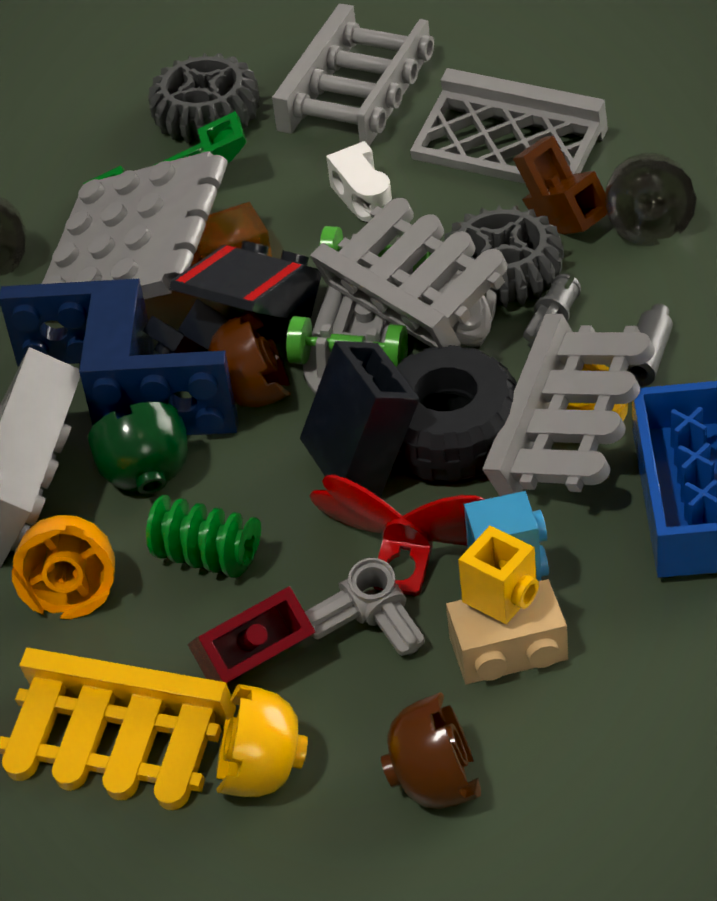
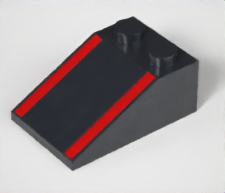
M243 240L240 249L228 245L221 246L172 279L169 289L251 312L292 319L293 316L309 317L311 320L322 275L317 268L307 266L309 261L307 256L283 250L281 259L267 256L268 246Z

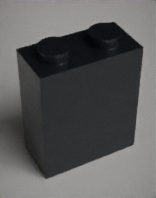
M335 341L303 427L300 440L324 476L336 475L347 478L381 497L420 398L378 343Z

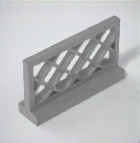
M447 68L441 78L442 92L416 138L410 153L413 160L525 184L518 168L507 165L504 160L520 154L541 138L554 135L572 173H581L596 140L602 141L608 130L605 99ZM447 109L467 113L448 122L444 118ZM487 118L506 121L487 130L481 123L482 120ZM474 124L479 133L458 141L453 132ZM531 126L545 129V131L525 138L520 129ZM513 132L518 142L497 149L492 140ZM570 134L583 137V140L565 146L560 137ZM445 135L451 142L450 145L438 150L427 147L430 141ZM482 144H486L491 152L478 158L467 156L465 151Z

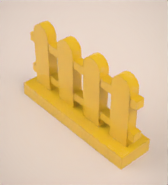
M26 647L19 666L30 687L29 690L19 688L15 701L22 708L10 738L0 736V754H3L2 765L11 779L15 781L27 780L35 774L39 762L53 764L52 775L58 786L63 790L72 791L80 788L86 782L90 771L103 773V785L108 795L115 800L129 799L136 793L140 781L155 783V797L160 806L166 810H177L187 803L191 791L202 792L205 778L203 774L198 773L207 743L208 741H219L222 732L220 725L224 726L225 719H231L236 710L235 704H230L232 696L226 682ZM58 713L71 715L60 747L47 745ZM107 722L121 725L110 756L96 754ZM157 731L172 734L161 766L147 763Z

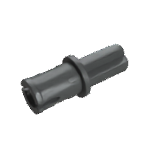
M557 275L546 296L541 297L535 303V314L523 334L524 338L529 341L528 346L530 348L533 346L545 314H563L566 321H569V310L582 290L581 284L576 278H574L570 287L565 289L564 286L571 275Z

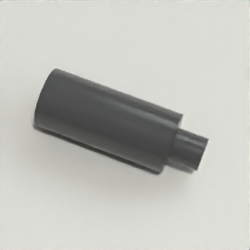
M655 304L651 310L643 312L637 324L640 333L647 334L655 348V353L648 362L641 365L628 366L627 371L635 376L640 386H647L655 380L673 328V321L669 317L670 311L663 304Z

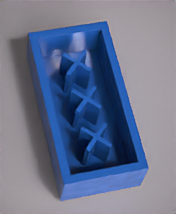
M717 381L640 388L639 395L632 401V431L657 578L717 573Z

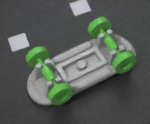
M325 226L321 234L319 246L324 243L339 252L338 244L343 240L341 227ZM388 244L377 256L381 257L392 245ZM427 252L407 273L411 275L432 253ZM329 285L313 331L309 317L293 316L287 332L286 351L288 361L290 363L303 364L307 385L315 395L335 341L378 343L395 366H398L407 357L408 330L405 325L390 323Z

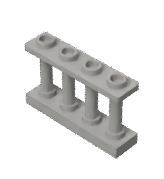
M339 3L272 97L277 131L292 134L300 121L309 115L358 125L359 141H365L370 146L376 135L383 132L386 121L394 108L397 109L400 106L403 94L409 85L415 83L418 71L424 62L430 60L433 54L434 38L430 36L428 20L419 19L408 36L360 28L359 24L356 23L354 6ZM357 44L398 52L393 59H386L349 51ZM343 67L381 74L382 76L377 83L333 76L336 70L338 71ZM324 91L365 98L366 100L360 108L320 101L316 100V98Z

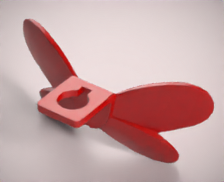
M326 475L323 478L322 483L326 490H313L309 495L313 504L334 520L360 530L381 533L383 541L378 559L384 560L389 564L394 558L400 556L401 549L409 550L410 558L415 562V570L409 578L396 580V584L403 594L413 596L421 593L433 541L467 546L464 504L484 500L475 495H457L435 500L402 516L365 487L336 475ZM373 587V588L376 589V590H381V591L384 590V589L379 588V587Z

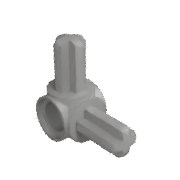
M366 558L357 562L349 572V577L339 583L340 592L305 611L316 633L310 635L314 639H320L356 619L361 624L367 622L371 626L378 625L401 656L416 653L418 648L425 642L424 635L404 609L407 598L396 584L395 573L392 567L386 561L378 558ZM370 587L384 589L375 595L363 593L365 589Z

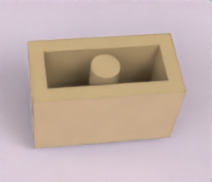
M549 579L539 581L538 592L533 602L527 608H521L507 625L463 603L462 600L446 603L449 638L465 685L483 680H495L504 675L533 668H545L554 663L568 660L567 625Z

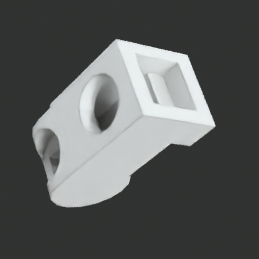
M365 141L326 156L331 188L360 220L369 222L372 219L370 212L376 206L383 208L392 200L389 177L385 173L375 170L373 150Z

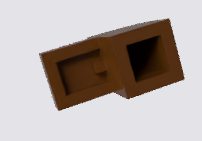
M554 135L541 138L513 158L530 194L522 199L528 210L534 209L537 217L547 216L549 224L557 226L558 233L572 234L584 232L614 210L595 171L572 173Z

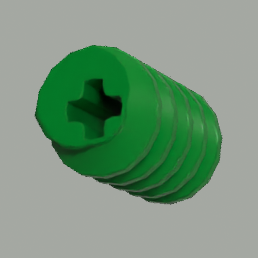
M161 495L152 505L147 519V547L150 554L155 558L164 559L168 557L174 563L186 562L193 568L204 567L212 573H220L222 571L227 577L238 578L245 573L255 557L261 537V521L257 517H250L243 529L241 513H231L225 523V512L222 508H213L207 517V508L202 503H196L189 511V503L186 499H177L171 507L169 495Z

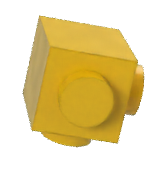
M489 525L458 559L462 602L506 625L521 608L525 609L530 606L537 595L539 581L536 579L535 547Z

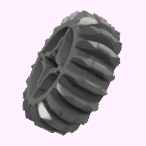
M204 53L202 57L197 58L189 55L188 60L183 62L175 60L172 68H162L161 75L153 78V86L149 88L148 99L151 117L154 118L155 125L159 126L161 133L170 134L172 140L184 138L188 144L193 140H200L198 128L234 111L239 116L242 128H248V121L256 118L260 94L257 79L254 76V72L248 69L247 63L238 62L236 57L233 56L224 59L222 53H218L214 57H208Z
M498 205L496 210L492 211L481 208L479 215L465 214L463 222L452 223V231L445 234L444 241L455 232H467L475 244V252L471 257L474 260L482 252L489 249H497L502 252L508 265L505 274L502 276L505 283L498 290L492 287L490 290L497 294L496 303H502L505 309L508 303L518 302L524 306L528 297L540 299L542 291L549 290L553 280L562 271L564 248L561 244L557 226L550 225L547 216L537 217L534 209L520 212L517 205L511 210L502 209L500 205Z

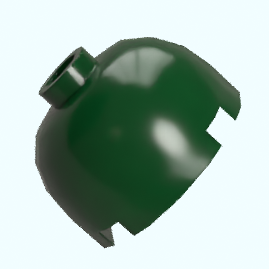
M143 402L130 405L132 414L117 419L115 411L105 415L93 425L88 434L91 453L99 473L112 485L124 490L151 494L163 489L167 482L174 478L181 470L188 453L186 429L181 416L179 417L177 408L162 402Z

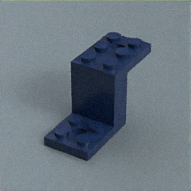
M139 278L1 286L0 306L17 367L20 366L29 347L67 364L80 363L79 373L92 425L114 411L117 419L132 414L130 405L143 402H162L177 408L179 417L181 416L185 425L186 436L237 433L238 416L226 351L153 354V339L143 332L149 320ZM58 321L63 328H52L44 322ZM178 391H186L189 392L192 397L180 398L175 396L173 393Z

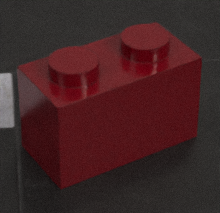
M288 586L198 636L187 645L206 679L227 683L316 633L293 590Z

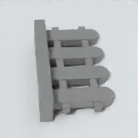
M395 198L389 201L383 208L376 206L370 212L372 219L351 240L345 237L338 244L339 252L322 243L310 254L327 285L390 323L405 325L408 334L428 346H436V348L448 347V345H461L452 327L458 321L465 324L472 317L469 309L491 287L498 290L505 283L502 276L508 267L502 252L497 249L486 250L475 260L471 257L475 252V244L467 232H455L444 242L440 241L444 234V228L436 215H424L411 225L410 221L413 219L414 212L405 198ZM397 235L401 236L381 257L377 256ZM427 252L432 253L411 275L407 273ZM459 269L463 271L443 293L438 291Z
M545 314L514 390L510 414L503 428L497 433L482 469L499 496L522 492L523 489L535 490L538 482L565 484L570 492H581L584 485L599 484L609 476L610 465L604 455L597 452L599 444L617 442L625 433V424L619 414L612 411L614 404L632 402L640 393L639 383L635 376L628 372L627 369L629 365H641L653 357L655 348L647 334L640 333L637 326H625L623 332H595L592 325H581L579 332H573L563 314ZM584 364L610 365L608 371H581ZM569 403H596L594 410H566ZM553 442L581 443L578 451L551 450Z

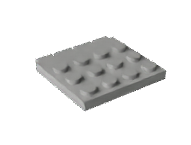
M210 151L173 161H162L154 166L135 171L128 170L119 175L100 180L93 179L83 184L41 284L139 278L144 299L172 293V290L169 289L171 280L191 267L194 259L193 254L198 248L206 226L205 221H207L217 195V189L220 187L227 168V160L220 155L213 156Z

